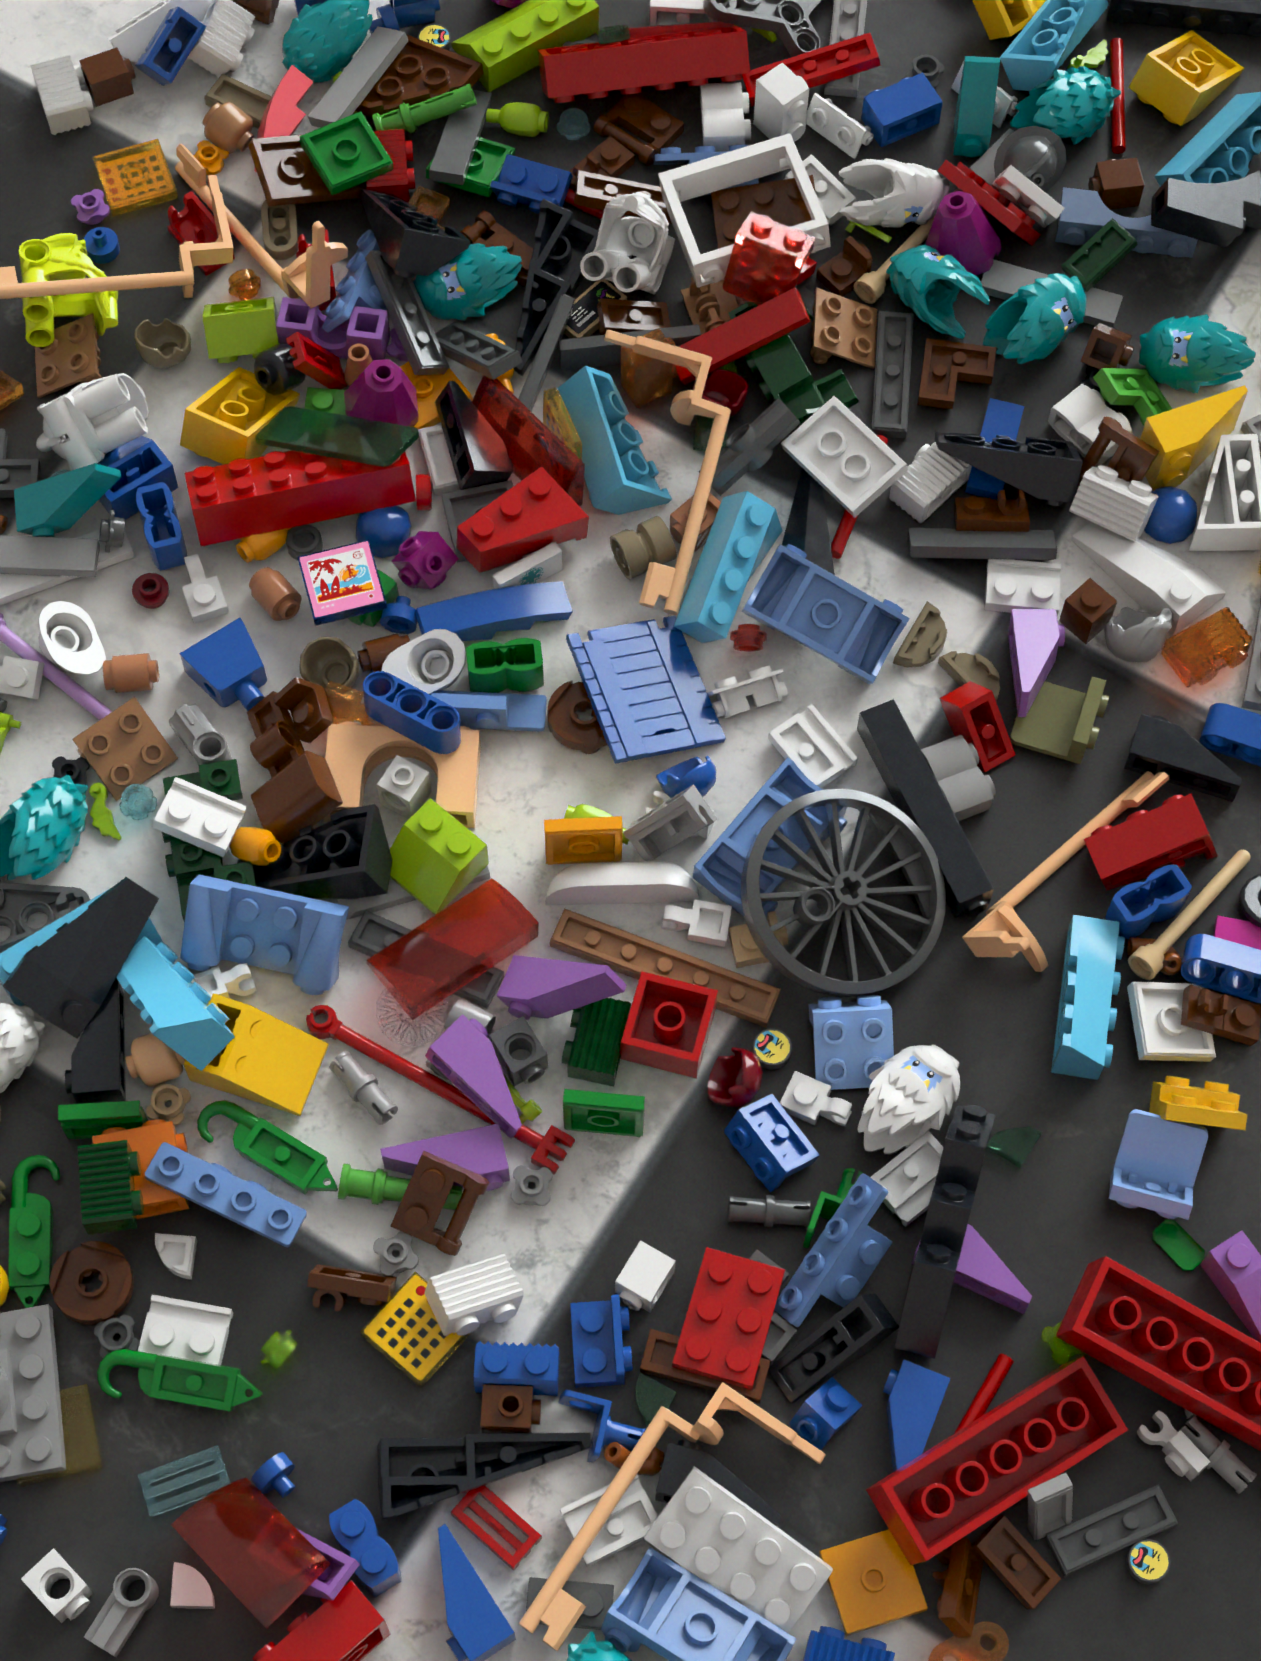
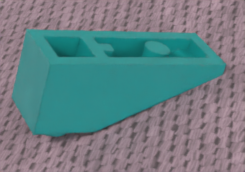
M965 56L954 119L953 155L981 157L989 149L1000 58Z
M94 463L14 489L17 532L34 537H55L56 533L69 530L121 478L120 470Z

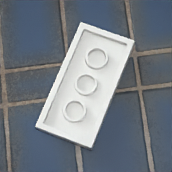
M695 1466L644 1536L646 1541L684 1569L787 1633L791 1631L833 1572V1568Z

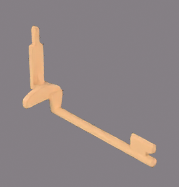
M179 144L176 148V153L180 162L176 164L175 170L213 212L210 190L206 183V169L183 144ZM225 206L230 232L289 298L297 299L300 296L310 308L330 300L331 265L347 258L348 248L343 243H327L325 241V227L320 221H316L312 225V246L308 247L306 252L296 258L288 267L282 269Z
M208 175L207 180L218 239L216 242L193 244V241H187L179 245L181 271L18 283L15 266L0 267V299L182 286L184 298H193L194 266L233 263L234 247L217 175Z
M606 330L605 341L631 348L633 352L686 367L696 377L693 390L680 392L673 398L670 412L678 423L690 426L694 415L714 419L675 568L656 562H649L639 604L642 606L654 608L658 597L666 599L663 611L667 614L677 615L731 410L702 399L712 360L711 356L642 336H637L636 338L612 330Z
M1147 771L986 911L987 916L962 937L976 957H1014L1021 951L1035 972L1045 970L1049 965L1042 948L1013 908L1086 845L1084 839L1090 837L1094 830L1109 825L1127 808L1138 807L1169 780V775L1165 772H1158L1154 775Z
M723 1382L694 1426L661 1406L520 1620L519 1625L533 1634L539 1623H544L548 1626V1629L542 1641L554 1650H559L586 1608L584 1604L562 1590V1588L668 1426L690 1442L695 1443L697 1440H700L710 1445H717L723 1437L724 1431L712 1416L716 1410L738 1411L785 1444L793 1446L818 1464H821L826 1454L798 1436L797 1432Z

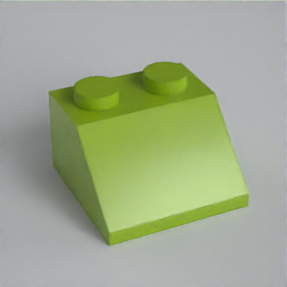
M274 297L204 305L203 324L209 359L217 358L218 363H230L237 361L238 356L252 354L253 359H255L262 351L279 344Z
M431 798L404 823L390 848L392 857L390 878L435 916L489 864L487 844Z

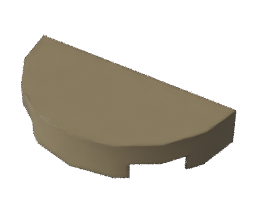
M928 601L896 653L893 664L907 668L921 667L934 661L942 652L947 637L945 622L940 616L941 612Z
M951 651L939 657L938 664L959 686L969 681L992 690L997 702L1000 692V677L992 662L978 653L971 655L968 653H957V651Z

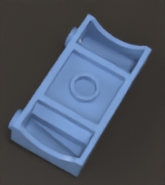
M780 544L741 612L801 643L867 684H872L910 618L902 614L903 609L897 604L886 599L880 602L805 559L807 554L799 548L790 544L784 547Z
M787 757L694 865L692 878L724 903L732 906V909L744 917L741 902V877L747 853L754 839L769 819L783 806L805 794L823 789L810 781L800 771L794 761ZM819 806L804 810L819 839L825 841L830 836L826 807ZM837 806L840 833L847 824V820L843 818L847 809L845 806ZM795 816L789 817L778 827V830L806 855L811 851L812 848ZM770 839L764 852L763 860L794 871L799 863L776 842ZM760 869V893H777L779 887L786 879ZM762 902L766 918L767 912L775 911L778 902Z
M198 874L189 886L180 959L187 962L189 968L198 971H206L211 966L218 965L223 959L293 974V983L300 986V990L303 993L321 995L324 991L330 990L339 978V952L349 906Z
M651 1547L645 1553L620 1596L607 1611L601 1627L605 1635V1641L613 1643L621 1652H637L643 1644L669 1661H785L797 1638Z

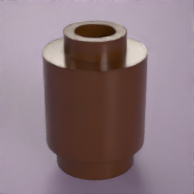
M396 633L363 642V650L357 651L362 672L369 671L370 674L382 671V665L387 656L398 647L410 642L408 635L399 636Z

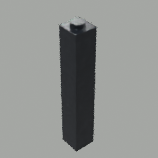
M893 699L860 712L857 731L897 808L904 812L921 829L936 853L938 864L943 873L946 902L955 918L965 914L969 917L980 914L988 908L994 888L897 704Z

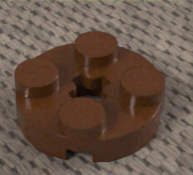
M572 680L558 687L548 703V728L557 741L570 749L580 750L585 754L596 753L600 747L606 746L607 743L583 682L573 684ZM587 709L592 710V719L588 721L579 720L577 713H575L578 710L581 712H585Z
M87 1241L81 1243L80 1247L74 1248L70 1252L67 1250L58 1258L50 1275V1289L56 1305L67 1318L80 1324L95 1325L101 1321L117 1318L118 1314L127 1306L134 1289L133 1271L124 1255L115 1246L101 1241ZM93 1273H98L99 1281L102 1283L101 1287L94 1289L93 1292H87V1288L82 1284V1280L84 1278L91 1279Z

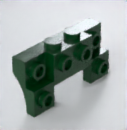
M779 295L765 300L746 302L728 314L733 319ZM804 303L809 319L812 320L813 318ZM789 333L744 355L753 374L760 371L764 381L760 382L759 386L767 400L770 402L774 399L776 401L779 398L799 420L800 424L792 430L793 432L833 396L847 408L859 403L841 369L815 381Z
M236 759L198 765L199 772L163 778L165 797L175 777L232 801L243 799ZM162 832L164 843H171L172 854L165 855L169 877L176 876L181 913L184 922L189 886L198 874L256 886L252 863L244 862L223 866L221 856Z

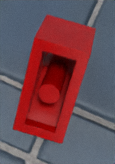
M969 681L939 698L951 731L955 736L962 735L967 744L972 743L976 748L979 756V764L977 766L981 771L987 772L1016 755L992 690Z

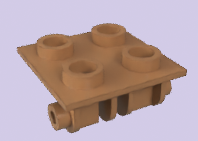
M692 276L690 287L680 290L692 325L697 324L700 326L701 335L730 321L731 318L728 313L746 302L757 301L752 287L736 277L697 288Z
M816 288L814 305L812 307L814 320L811 327V338L813 341L810 355L814 362L824 364L828 358L834 355L874 369L877 309Z
M93 313L54 329L55 338L52 344L46 347H35L37 397L39 398L78 382L88 383L102 378L98 369L101 364L99 357L100 349L97 346L99 334L97 329H95Z
M135 697L72 739L79 748L77 752L80 757L86 758L116 801L178 759Z

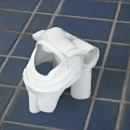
M641 192L615 197L606 204L596 247L593 252L586 254L580 263L581 272L586 279L591 281L602 279L612 281L622 292H632L640 289L656 294L671 257L675 238L668 236L669 224L667 218L657 204L650 199V195ZM627 211H631L640 216H628L621 218Z
M124 373L114 374L88 383L79 384L67 394L46 404H41L37 407V410L44 417V433L37 439V449L42 452L53 450L69 462L71 471L94 463L97 464L104 459L105 454L148 433L145 421L148 418L149 410L143 389L130 376Z

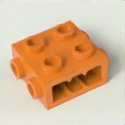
M154 1119L144 1122L142 1127L128 1130L123 1127H113L104 1130L102 1135L92 1136L93 1144L127 1140L132 1152L138 1151L141 1175L134 1176L135 1191L141 1190L144 1214L136 1215L137 1219L189 1209L188 1199L145 1178V1171L163 1142L188 1153L184 1133L177 1134L172 1121L166 1122L162 1119Z

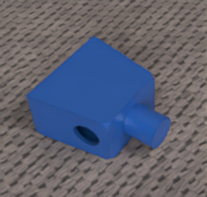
M241 618L236 619L180 653L184 671L221 707H228L239 700L244 708L249 711L265 698L258 689L267 682L265 668Z

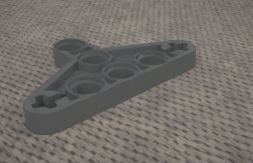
M715 0L703 1L705 13L715 21L777 32L791 57L810 52L801 49L797 39L805 40L810 45L811 51L821 47L820 38L808 16L822 0H754V2L730 0L725 7L722 3L728 0H716V2ZM781 11L790 12L794 16L795 22L791 23L785 20Z
M0 880V926H7L11 929L10 936L5 941L0 942V953L56 921L49 905L56 904L61 918L71 912L69 904L71 901L76 900L79 907L90 901L88 894L81 888L5 883ZM42 912L48 915L47 923L43 927L34 929L27 926L28 918L32 914Z

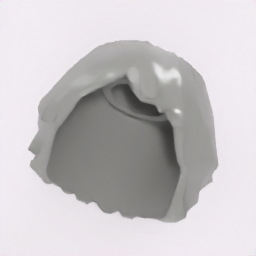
M1128 607L1122 608L1120 614L1116 617L1112 616L1104 628L1108 649L1114 656L1128 662H1147L1153 659L1163 647L1166 634L1172 628L1173 613L1167 608H1163L1160 614L1157 612L1150 614L1149 612L1135 611Z

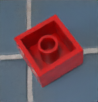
M641 971L621 1040V1059L697 1079L716 1011L718 990Z

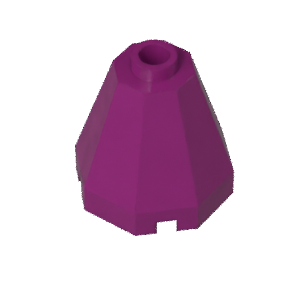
M956 191L943 197L936 211L925 245L933 247L942 256L952 255L967 272L974 275L989 271L993 265L995 254L998 256L1001 251L1000 238L991 220L972 194Z
M389 359L373 360L344 392L347 426L354 432L355 429L362 433V436L372 434L379 429L392 430L398 428L402 439L406 435L410 426L413 427L418 422L419 413L416 388L402 369Z

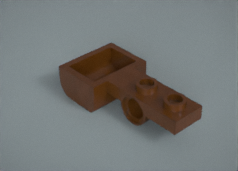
M272 691L246 712L256 739L250 744L251 753L261 766L269 770L271 775L270 780L251 794V799L262 827L272 832L275 839L284 844L300 836L299 830L309 825L312 827L339 807L343 801L325 757L310 751H304L301 741L298 740L289 710L275 705L273 697L277 693Z

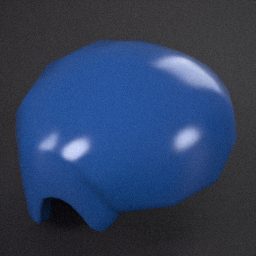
M1172 486L1157 488L1151 492L1159 497L1144 531L1156 541L1169 544L1184 541L1195 529L1197 520L1196 501L1186 490Z
M400 505L360 513L356 522L357 543L368 541L371 555L375 557L385 558L397 555L400 552V545L410 538L412 526L408 512Z
M706 756V762L704 763L699 757H694L657 774L656 778L664 793L672 798L694 784L701 796L704 797L716 782V767L710 757Z

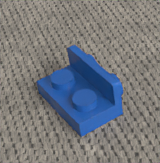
M507 154L498 182L492 180L490 188L497 196L499 202L516 207L517 203L528 205L529 210L540 214V204L543 199L563 207L573 175L566 170Z
M773 1094L739 1109L724 1129V1133L729 1138L733 1147L739 1151L753 1170L755 1176L761 1180L769 1192L776 1190L786 1177L812 1165L820 1156Z
M619 1294L611 1295L610 1301L570 1303L575 1388L625 1385V1372L633 1371L631 1346L623 1347L622 1331H630L628 1306H620Z

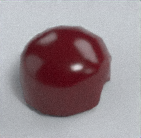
M716 369L706 379L702 399L729 408L731 410L730 417H732L742 409L749 385L742 376L735 372Z
M732 1047L731 1051L735 1053L734 1055L718 1056L709 1075L707 1091L708 1098L712 1102L722 1106L738 1108L748 1104L755 1097L761 1087L763 1071L757 1055L743 1048Z

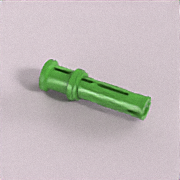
M469 83L411 106L409 103H402L396 110L382 115L377 112L372 116L377 131L404 129V132L408 131L411 134L418 129L419 125L475 106L477 101Z
M344 1163L340 1177L338 1199L345 1200L347 1196L371 1200L374 1205L383 1204L384 1200L401 1202L411 1179L388 1176V1172L380 1168L376 1172L352 1169L350 1164ZM452 1186L443 1209H456L462 1195L463 1186Z

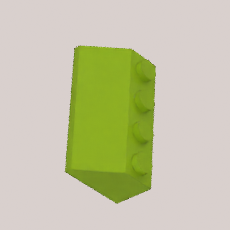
M528 0L453 41L451 47L457 54L482 63L484 74L479 81L488 92H491L538 66V49L562 47L567 41H582L597 33L599 29V5L595 0Z

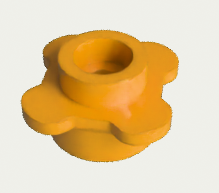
M207 140L199 142L197 144L198 150L193 156L206 169V175L220 173L224 168V159L229 157V151H225Z

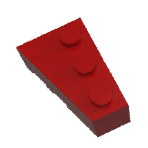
M1192 794L1172 796L1156 809L1149 812L1147 810L1137 811L1129 815L1125 822L1114 827L1106 825L1097 828L1091 833L1090 837L1084 839L1106 890L1146 879L1152 870L1167 864L1178 865L1179 868L1185 867L1184 859L1203 853L1207 860L1218 857L1209 831Z

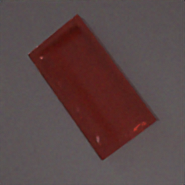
M483 376L472 403L504 441L508 456L513 463V473L522 481L542 466L566 493L581 506L583 504L585 464L497 378L492 380Z
M491 878L367 959L366 963L408 1016L414 1020L537 938L539 922L506 888Z
M247 1478L234 1481L207 1495L171 1524L266 1629L331 1565Z

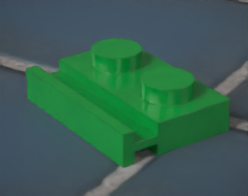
M140 1100L58 1105V1121L61 1122V1127L67 1139L92 1138V1136L102 1135L104 1130L113 1127H123L126 1130L138 1128L148 1121L143 1107L140 1106Z

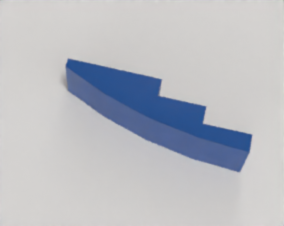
M563 581L498 588L454 597L416 609L415 615L422 635L434 629H446L455 633L461 641L492 639L497 631L530 630L534 622L568 620L573 611Z

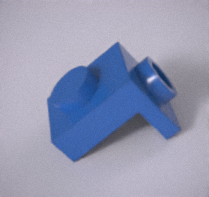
M831 1377L804 1401L789 1425L801 1438L822 1450L832 1436L849 1422L863 1405Z

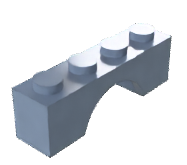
M1063 187L1059 204L1065 209L1057 218L1055 242L1084 245L1113 218L1137 240L1138 245L1132 251L1165 254L1173 257H1193L1198 239L1151 226V215L1141 218H1129L1118 215L1105 206L1098 191Z

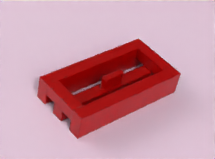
M299 332L286 338L287 344L293 347L289 351L290 355L296 359L293 361L294 368L329 389L342 390L347 387L339 357Z
M485 1485L468 1491L451 1511V1515L513 1571L519 1566L521 1560L526 1558L531 1552L534 1545H537L542 1539V1535ZM480 1495L528 1539L522 1543L474 1499ZM467 1507L516 1550L513 1556L464 1513Z

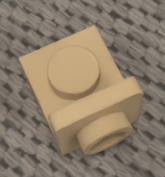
M767 912L766 919L769 926L778 923L776 912ZM747 924L729 927L728 936L736 968L769 962L753 940ZM786 926L773 932L782 946L788 945Z

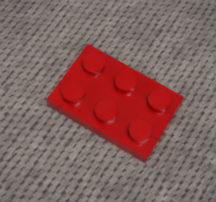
M945 160L937 170L963 192L972 194L980 206L1029 244L1033 245L1041 234L1032 228L1036 223L1035 220L1013 203H1010L1009 199L990 186L961 161L955 166L948 160Z
M706 1247L672 1367L752 1390L785 1269Z

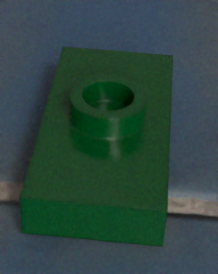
M1112 218L1061 265L1062 270L1070 278L1077 276L1084 291L1088 292L1138 245L1137 240Z

